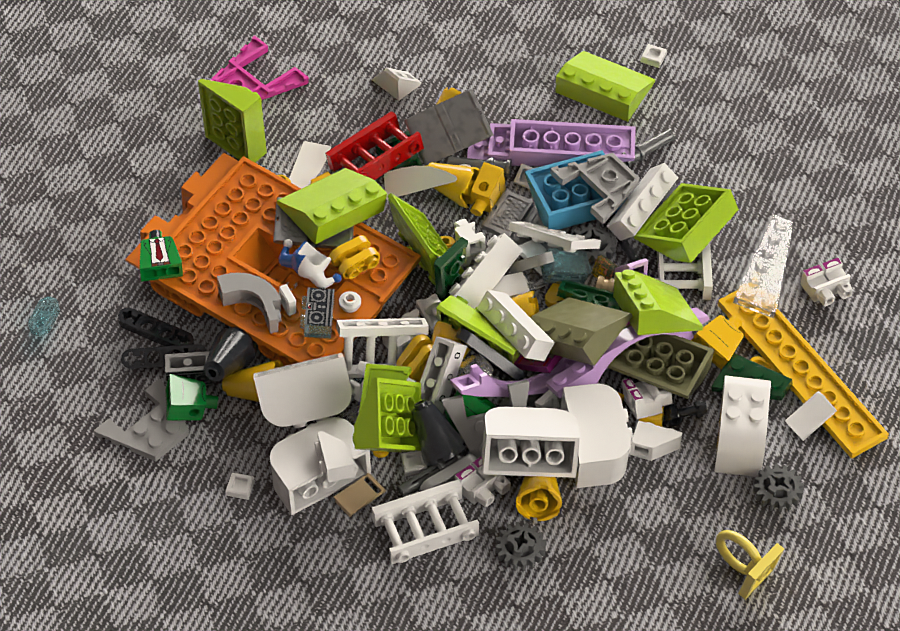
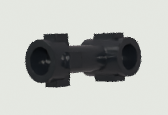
M705 401L693 402V406L678 409L676 404H670L664 408L665 420L671 426L679 425L682 422V417L696 415L699 418L707 415Z

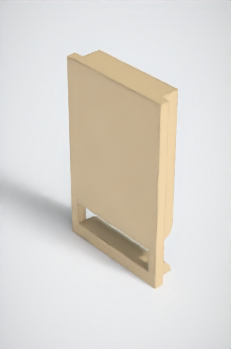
M367 473L335 495L334 499L350 517L385 493L386 490L370 473ZM368 477L381 492L377 494L364 479Z

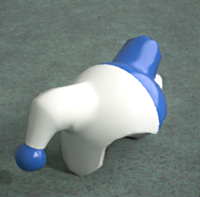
M290 239L284 241V247L279 256L280 265L293 268L299 276L309 279L318 288L326 289L333 283H338L342 280L339 273H335L330 278L325 277L324 270L332 259L321 254L306 240L293 254H289V249L292 247L293 242Z

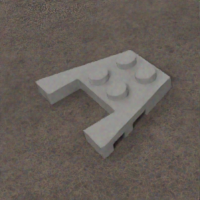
M614 153L589 158L587 162L580 164L576 162L568 163V166L563 168L558 166L552 167L550 174L561 185L580 176L604 198V200L591 206L590 213L602 224L610 218L639 185L640 178Z
M160 378L145 389V395L157 406L128 430L123 431L111 419H107L94 430L97 438H105L114 445L130 448L131 452L153 461L159 460L190 433L184 420H166V387Z
M523 380L507 384L511 407H526L529 381ZM461 395L441 399L460 436L464 439L468 450L478 459L482 456L486 413L466 417L464 401Z

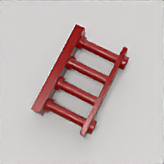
M391 111L325 154L329 168L335 172L344 167L376 180L423 150L424 146L421 134L418 131L408 137L400 130L397 115ZM394 135L401 142L391 147L384 140ZM374 146H378L384 153L375 158L367 151ZM360 156L368 163L361 168H357L351 161Z

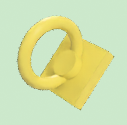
M723 530L716 536V546L723 559L736 571L747 575L738 593L746 600L775 569L784 548L776 543L761 558L755 546L737 532ZM726 539L739 544L749 554L752 560L748 565L741 563L730 553L725 543Z

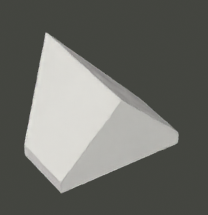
M387 67L382 73L371 79L398 101L418 88L422 83L406 71Z

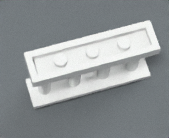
M710 242L698 254L697 257H700V261H697V263H664L663 254L657 251L658 278L655 279L677 289H698V291H702V300H711L713 282ZM664 271L697 272V274H701V278H698V280H664Z
M425 318L337 320L336 322L338 334L344 338V360L349 380L364 378L362 374L355 371L358 365H352L353 339L355 337H366L365 362L370 364L374 363L375 338L378 336L389 337L387 364L380 365L396 366L397 338L400 335L411 336V342L417 335L429 334V326Z
M459 479L372 507V519L375 527L385 525L394 546L389 548L391 564L403 563L410 558L461 541H469L479 536L478 520L468 522L458 501L462 499V485ZM450 504L459 526L446 529L437 507ZM428 511L438 533L425 537L415 514ZM402 518H407L416 539L405 544L402 543L393 522Z

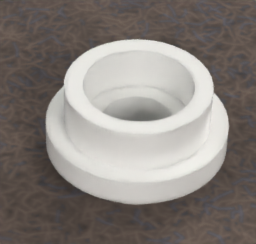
M352 291L344 292L339 298V305L345 312H355L361 305V297Z

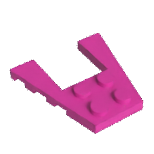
M253 36L252 41L248 45L245 44L240 49V53L236 57H232L229 60V64L224 69L221 68L211 81L246 87L252 92L258 93L261 99L264 100L308 84L309 77L294 67L266 85L261 83L242 68L268 52V45L256 36Z

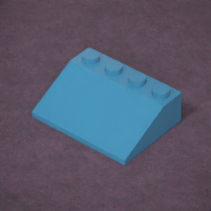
M603 150L525 171L539 217L545 227L559 230L597 219L590 213L591 206L604 200V198L580 176L561 185L550 174L552 167L558 166L563 168L567 167L568 163L576 162L580 164L587 162L589 158L605 155ZM624 202L617 208V210L613 214L617 213V211L624 204Z

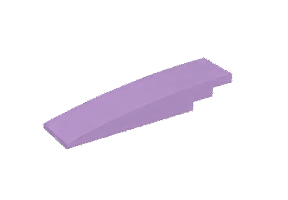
M511 119V124L490 123L494 136L468 147L467 158L488 160L491 157L502 161L511 159L512 166H521V164L527 166H546L603 150L605 155L614 153L622 162H628L635 159V127Z

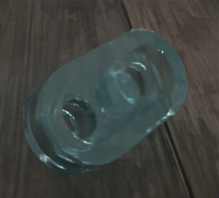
M45 297L38 302L28 322L30 332L33 335L44 336L50 332L60 312L57 299Z

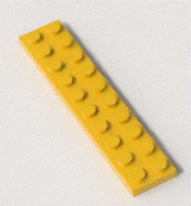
M754 282L718 300L719 308L728 318L734 315L742 321V325L738 329L760 355L774 366L777 373L792 379L793 384L790 389L803 404L816 392L820 391L837 411L822 426L851 459L888 439L889 433Z

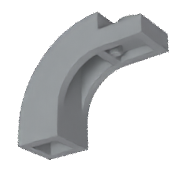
M229 273L217 276V289L223 306L236 303L252 304L263 313L269 333L278 332V322L282 321L280 314L281 298L270 283L258 276L247 273Z

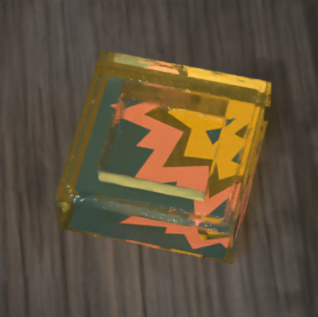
M600 255L597 256L591 274L596 278L600 275L604 276L605 279L614 278L615 268L618 266L605 256Z

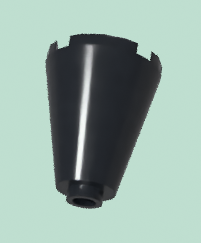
M237 327L222 329L216 335L205 362L204 373L206 377L212 381H220L250 365L256 355V347H253L251 336Z
M424 399L414 404V409L411 412L425 465H437L438 459L444 458L447 461L464 450V445H466L464 439L432 401L427 402Z

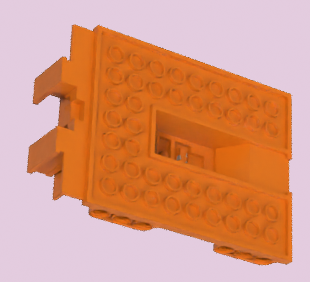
M224 152L202 176L195 171L181 187L183 213L180 216L175 215L167 222L155 215L140 231L141 241L149 239V232L152 230H160L162 237H173L182 260L183 276L150 281L151 287L156 293L200 317L207 313L230 327L244 330L258 344V348L264 356L272 361H281L283 366L338 353L344 354V338L339 336L336 329L337 320L375 319L382 310L383 305L421 261V255L362 222L354 225L353 239L364 235L371 243L370 248H375L380 254L378 265L373 269L365 270L353 279H345L341 275L342 280L340 282H335L326 288L334 289L331 326L304 324L308 287H318L309 279L299 276L293 268L279 264V256L284 245L274 243L273 241L277 198H283L301 188L244 156L238 161ZM141 243L125 259L126 262L140 269ZM292 245L289 249V254H293L300 246ZM315 248L326 257H329L330 253L334 250L331 248ZM330 261L324 270L325 277L330 278L335 273L340 274L338 271L339 267L334 266ZM229 273L252 274L270 283L278 294L279 287L287 284L296 299V313L290 316L287 315L281 304L280 314L282 321L278 322V332L269 333L264 315L256 306L249 303L223 306L217 289V276ZM352 291L361 297V305L355 312L348 313L340 307L339 298L344 292Z

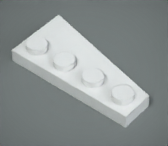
M525 221L510 222L509 230L516 232L518 237H532V241L539 243L548 242L547 245L550 247L559 248L561 246L563 251L575 253L576 249H600L601 240L598 239L584 240L585 236L566 234V231L548 229V227Z

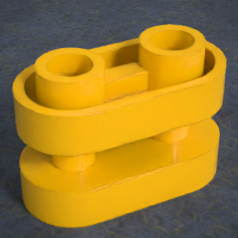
M361 235L336 247L329 257L332 259L331 262L334 266L339 267L338 271L345 279H353L365 270L375 268L379 263L380 254L375 248H370L371 243L364 235Z
M425 334L415 336L396 362V366L411 367L412 371L409 378L419 383L433 347L431 339Z

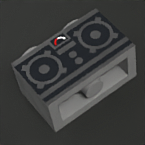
M210 351L165 354L167 381L169 375L174 374L203 381L205 385H213V381L207 378L204 373V365Z

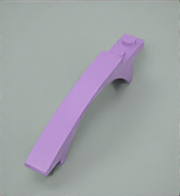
M697 307L691 308L701 324L710 320L709 316ZM632 326L623 329L595 366L576 362L548 380L546 385L560 399L563 387L597 384L608 365L624 349L641 339L660 334L637 335ZM692 331L662 333L676 335L688 340L694 338Z
M563 357L551 373L542 372L534 377L524 379L529 381L528 395L546 393L549 390L546 382L578 361ZM477 364L470 366V374L450 379V383L461 394L483 397H509L507 384L523 381H504L493 378L484 373Z

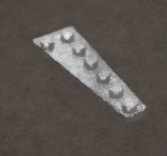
M775 214L773 215L733 303L774 318L792 235L793 221Z

